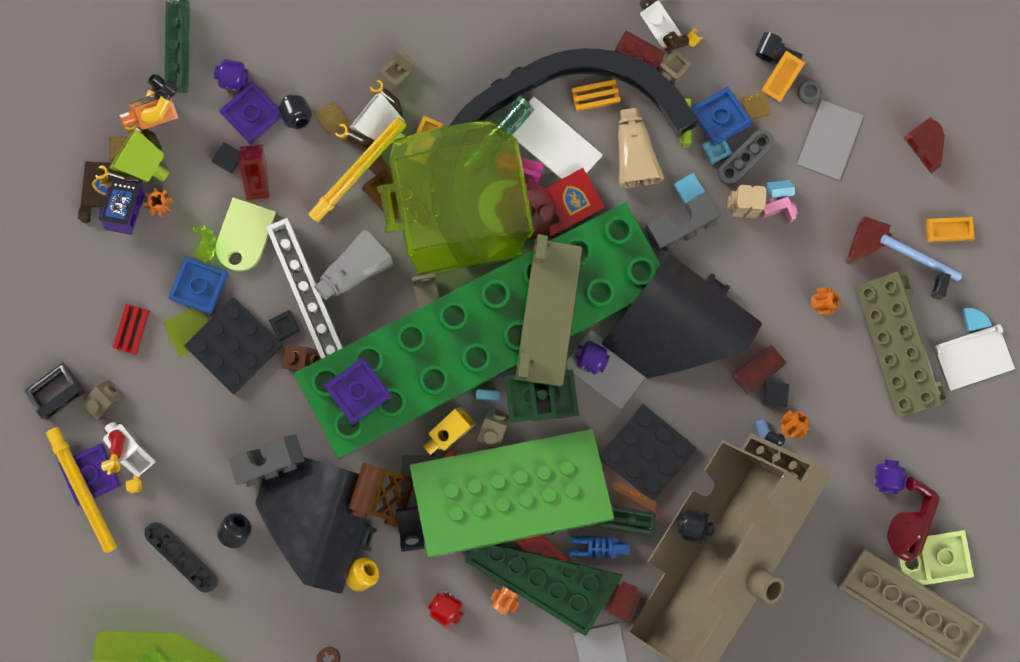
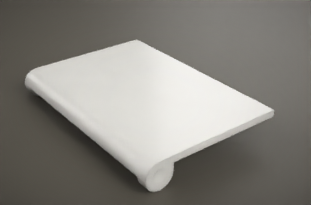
M1000 324L934 346L950 391L1015 369L1003 338V328Z

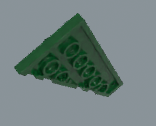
M497 544L472 549L465 560L466 563L584 636L588 634L623 574Z

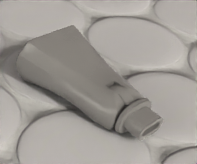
M363 230L320 277L321 281L314 288L323 299L327 300L332 295L338 296L362 281L393 266V260L377 239L369 231Z

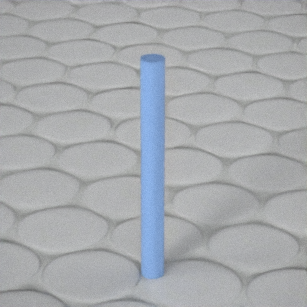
M883 235L880 242L939 273L951 274V279L957 282L962 278V273L887 235Z

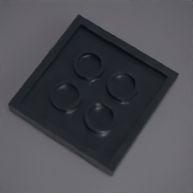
M234 296L184 345L233 395L284 346Z
M642 404L599 457L647 499L654 502L697 448L646 405Z

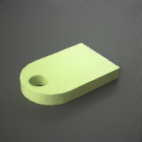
M232 198L216 242V253L220 262L228 269L238 272L247 271L256 266L263 255L269 238L266 226L274 223L277 212ZM234 253H239L242 256L241 262L237 265L230 263V256Z
M965 530L927 536L923 551L916 558L917 564L914 569H908L905 561L898 557L899 569L923 585L974 577Z

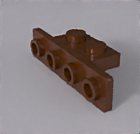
M380 155L369 167L375 177L366 182L362 190L392 222L406 211H409L423 226L426 225L433 212L414 193V190L406 185L398 173L389 167Z

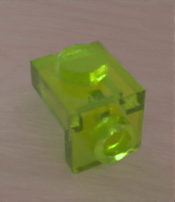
M203 225L201 228L194 226L192 230L203 238L193 257L200 262L206 263L207 259L211 260L215 254L217 238L213 235V230Z

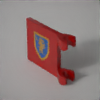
M584 168L545 188L552 196L555 213L560 222L551 225L547 230L550 237L558 235L605 208Z

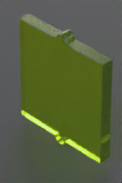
M191 309L163 322L170 337L168 340L172 342L179 357L189 353L184 345L209 321L203 312Z

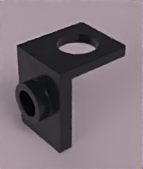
M418 506L396 509L401 552L424 549V536ZM409 539L419 540L413 545L406 544V541Z

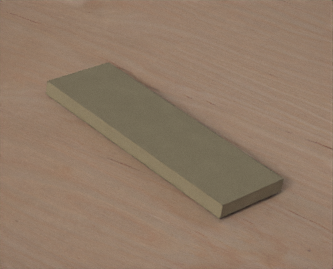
M864 547L838 585V588L956 662L963 661L986 626L981 620Z

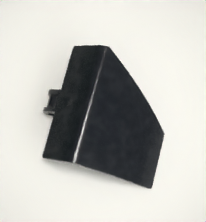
M669 254L653 278L603 340L602 345L646 378H652L701 366L746 351L762 326V322L726 296L730 286L728 284L724 285L715 278L716 275L711 273L705 280L673 255Z
M304 457V462L296 464L298 469L287 473L281 470L278 471L279 476L268 480L263 478L255 504L272 538L302 583L307 586L341 594L344 590L356 548L371 552L372 547L370 544L373 534L377 532V528L364 525L366 518L352 515L353 510L349 509L359 476L358 473Z

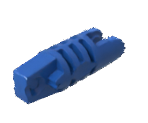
M570 536V542L588 544L587 550H570L569 557L617 558V554H630L629 542H618V537Z

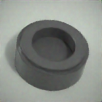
M813 80L803 82L798 89V97L805 104L815 103L822 94L821 86Z

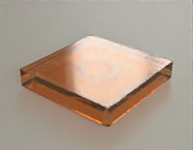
M618 480L613 481L609 487V490L649 512H654L658 505L654 500Z

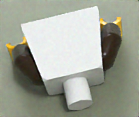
M663 0L640 1V7L643 10L640 15L664 50L666 48L674 50L687 45L694 47L703 38L696 35L698 32L696 28L692 29L687 35H682L660 3Z
M377 80L376 83L380 88L374 90L370 86L374 97L349 127L351 131L344 124H340L339 126L345 129V132L342 135L335 132V135L341 140L347 139L360 147L369 148L395 118L398 117L404 121L399 99L389 90L384 89L383 83ZM400 133L392 143L401 148L408 138Z

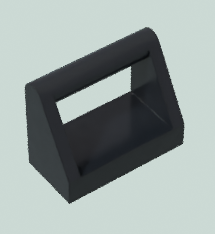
M62 362L25 389V392L40 418L48 420L84 394L85 390L65 363ZM64 373L70 386L42 405L35 394Z

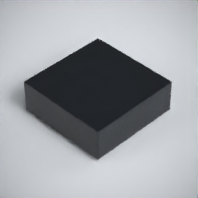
M223 142L212 162L233 174L244 154Z
M943 272L936 276L931 298L940 300L946 296L951 274Z
M290 310L269 320L279 341L300 331Z
M765 382L763 405L786 408L789 384Z

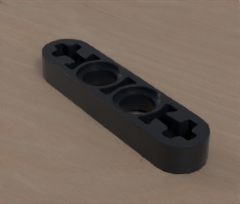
M154 522L146 527L144 532L146 540L199 591L207 593L217 587L218 578L216 574L164 524ZM160 528L159 534L163 538L169 536L170 539L166 540L160 547L159 544L163 541L158 537L152 538L153 532L151 529ZM172 542L179 546V552L175 556H170L167 553V546ZM193 559L195 561L196 568L193 572L185 571L183 567L185 560ZM201 567L204 571L200 574L205 578L209 576L212 578L210 580L211 587H203V580L199 576L195 579L192 577L200 571Z

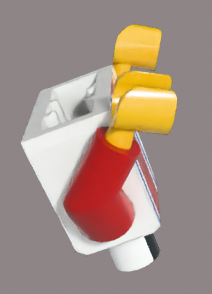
M111 422L105 427L104 431L107 435L103 438V441L110 448L109 456L111 458L102 462V470H107V475L120 471V461L131 471V475L134 478L133 480L126 481L127 491L130 493L139 492L143 487L140 476H143V472L156 461L122 424L117 425L115 422Z

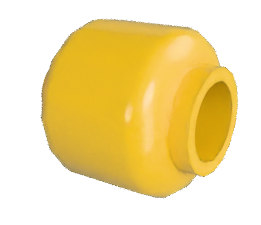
M361 557L353 561L346 580L347 586L356 592H361L376 584L379 579V570L376 563L367 557Z

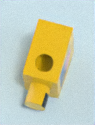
M462 407L455 408L428 433L431 439L424 445V448L432 456L440 449L446 451L476 425V422ZM445 430L449 434V437L447 439L443 435V432Z

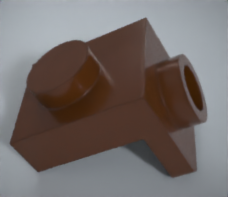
M285 346L282 369L299 371L320 360L319 352L317 349L309 347Z

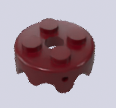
M518 181V184L503 191L502 198L496 204L494 212L499 218L504 232L520 240L536 239L538 234L543 235L549 229L554 219L555 206L552 196L544 187L528 181ZM530 205L532 213L529 217L525 218L523 210L526 206Z

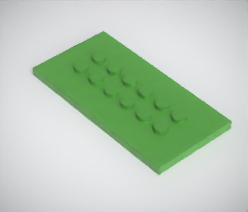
M593 429L410 465L428 558L614 520Z

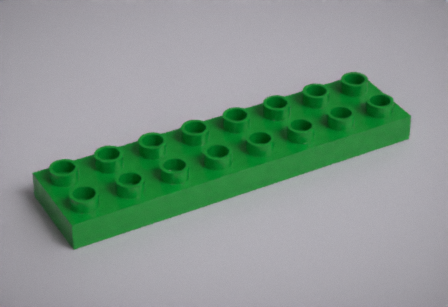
M626 202L551 240V242L582 247L570 338L630 307L661 266ZM534 250L294 373L338 460L517 366ZM364 357L392 397L352 425L324 385Z

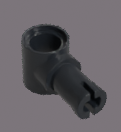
M770 32L763 33L755 53L759 59L768 62L781 60L786 51L800 60L803 56L802 53L785 47V44L782 43V38Z

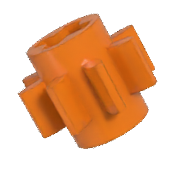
M154 188L153 193L145 194L148 197V202L143 203V205L147 208L151 207L149 210L150 215L153 216L157 212L162 218L163 213L172 211L169 206L174 200L166 198L169 193L167 190H163L160 193L157 188ZM156 200H159V201H162L163 203H162V205H158V204L156 205V204H155V201H156Z
M832 287L817 288V294L811 297V305L814 311H819V315L824 316L835 314L834 309L840 306L839 294L836 291H832Z
M789 410L780 421L782 423L781 430L788 438L793 439L796 436L800 440L808 434L807 431L810 429L808 426L810 423L809 419L801 411L793 413L792 410Z
M505 586L502 587L501 591L495 589L490 598L494 601L491 607L506 616L509 611L514 613L520 604L516 601L518 594Z

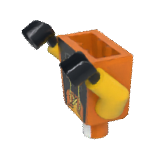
M152 74L148 79V83L152 86L151 91L148 90L145 97L129 103L128 108L130 111L119 115L123 128L135 124V126L143 130L177 119L178 115L171 99L177 93L176 85L170 80L165 82L158 74Z

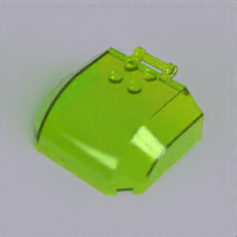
M479 121L446 126L394 139L389 160L394 183L377 186L378 194H381L386 221L384 229L385 233L403 232L406 253L419 276L435 273L436 276L518 257L525 241L534 232V226L517 138L499 128L492 121ZM391 192L396 193L401 223H395L390 196Z

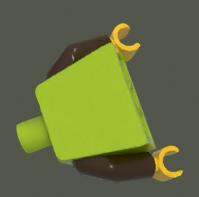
M134 124L131 128H125L130 135L109 167L113 171H109L104 166H99L98 168L105 171V174L101 177L95 175L102 182H112L113 179L142 184L148 182L152 176L164 182L170 171L160 165L164 153L161 151L162 146L156 134L149 129L141 130Z

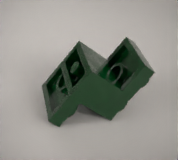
M573 369L565 370L562 386L515 380L516 374L504 376L510 423L537 422L579 416Z

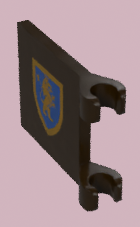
M85 161L81 205L78 211V219L82 223H90L91 207L105 206L106 191L108 187H111L112 182H102L95 175L101 177L105 174V171L98 168L99 166H104L109 171H113L109 169L112 163Z

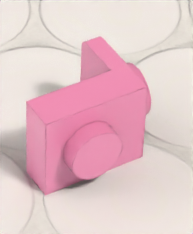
M789 197L780 200L771 198L766 200V207L760 215L763 219L783 211L787 222L791 223L796 219L797 208L794 202H790Z

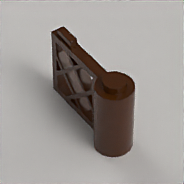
M363 462L349 505V509L353 510L352 515L366 518L367 514L385 519L384 524L396 527L397 516L396 514L395 517L393 516L391 508L395 504L398 506L397 509L407 507L413 488L412 477ZM388 475L390 484L384 488L385 477ZM405 480L404 489L400 492L398 485ZM393 490L395 497L388 501L387 494ZM381 499L383 507L375 511L377 503Z

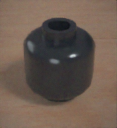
M300 95L284 97L278 108L281 118L289 128L302 129L309 124L312 117V110L305 98Z
M688 510L685 515H681L678 533L682 534L684 540L703 544L707 541L708 537H713L715 523L711 522V517L708 513Z
M228 514L224 517L217 530V537L228 548H240L245 544L252 531L251 524L242 514Z

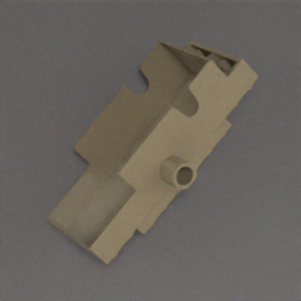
M750 433L741 449L722 440L704 469L714 481V489L708 496H702L691 490L651 554L648 562L664 573L627 634L669 662H718L757 598L767 604H774L784 591L783 580L772 573L831 477L820 465ZM688 510L708 513L711 517V522L715 523L713 537H708L707 541L703 544L686 541L682 538V534L678 533L680 517L685 515Z

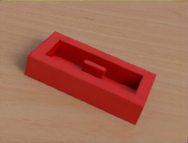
M129 304L125 305L113 349L137 355L150 313L149 310ZM133 311L123 346H121L130 312ZM138 313H142L132 349L128 348Z

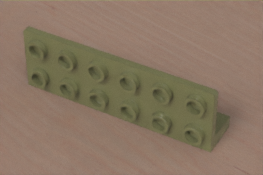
M538 234L534 245L515 380L562 386L582 247L547 241L548 236Z
M898 271L857 285L858 296L897 417L949 403L942 381L935 382L911 308L908 294L913 293L907 271Z

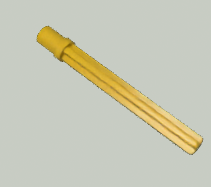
M395 118L327 194L319 199V202L308 213L313 220L319 223L335 207L334 205L406 128V124L401 118Z
M59 427L48 430L46 435L52 446L53 453L57 455L105 553L114 551L117 545L69 450L68 442L65 441Z

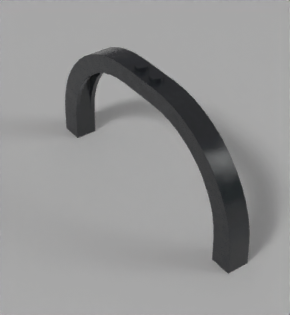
M591 48L553 53L523 68L517 67L511 71L508 77L504 79L499 78L492 82L491 87L474 97L453 119L440 141L432 169L431 194L435 217L440 231L459 265L466 264L479 256L480 253L466 231L457 211L454 193L456 168L466 142L479 125L489 116L535 88L554 79L577 74H596L618 79L642 92L656 105L678 138L685 132L695 128L698 123L697 117L678 89L660 72L641 60L616 51Z

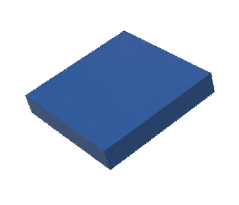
M729 87L691 107L698 119L697 124L713 147L753 124V121Z
M185 256L168 299L212 316L229 272Z

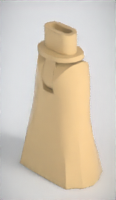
M638 108L621 110L618 130L619 186L626 189L639 186L640 180H642V185L645 186L663 181L662 170L642 117H639Z

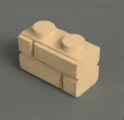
M740 185L736 191H732L727 201V209L731 210L732 217H743L745 215L746 218H757L766 207L767 189L764 186H754L752 188L751 185Z

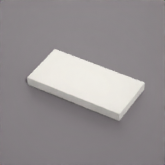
M535 97L528 102L504 129L507 135L540 163H543L560 180L581 168H584L586 174H588L603 156V154Z

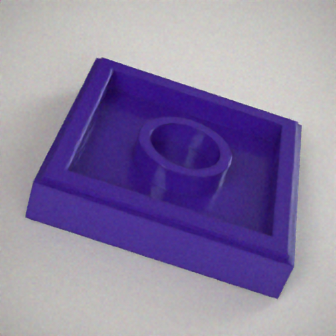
M253 81L219 110L222 116L250 145L281 118L278 107Z
M364 357L324 385L352 425L392 397Z
M103 443L73 456L93 499L122 486L117 473L107 475V470H102V462L110 460ZM58 463L77 506H80L81 504L61 463Z

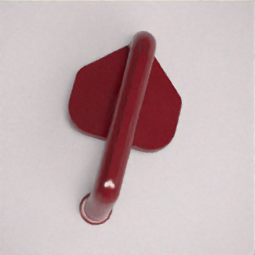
M914 477L907 479L906 488L909 491L915 490L924 496L920 511L898 513L892 519L887 532V539L893 554L907 562L915 560L922 553L939 504L937 492Z

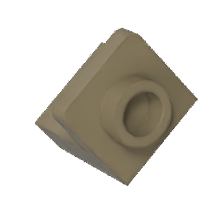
M399 49L396 51L394 58L378 71L377 77L394 91L411 76L416 63L409 55Z
M674 49L665 61L659 64L657 71L675 85L691 67L692 62Z
M108 380L95 386L82 405L98 421L106 415L114 403L122 400L124 395L115 384Z
M488 409L477 442L493 448L500 447L509 422V415L498 409Z

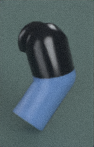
M766 419L755 422L759 437L778 446L784 445V435L770 431Z

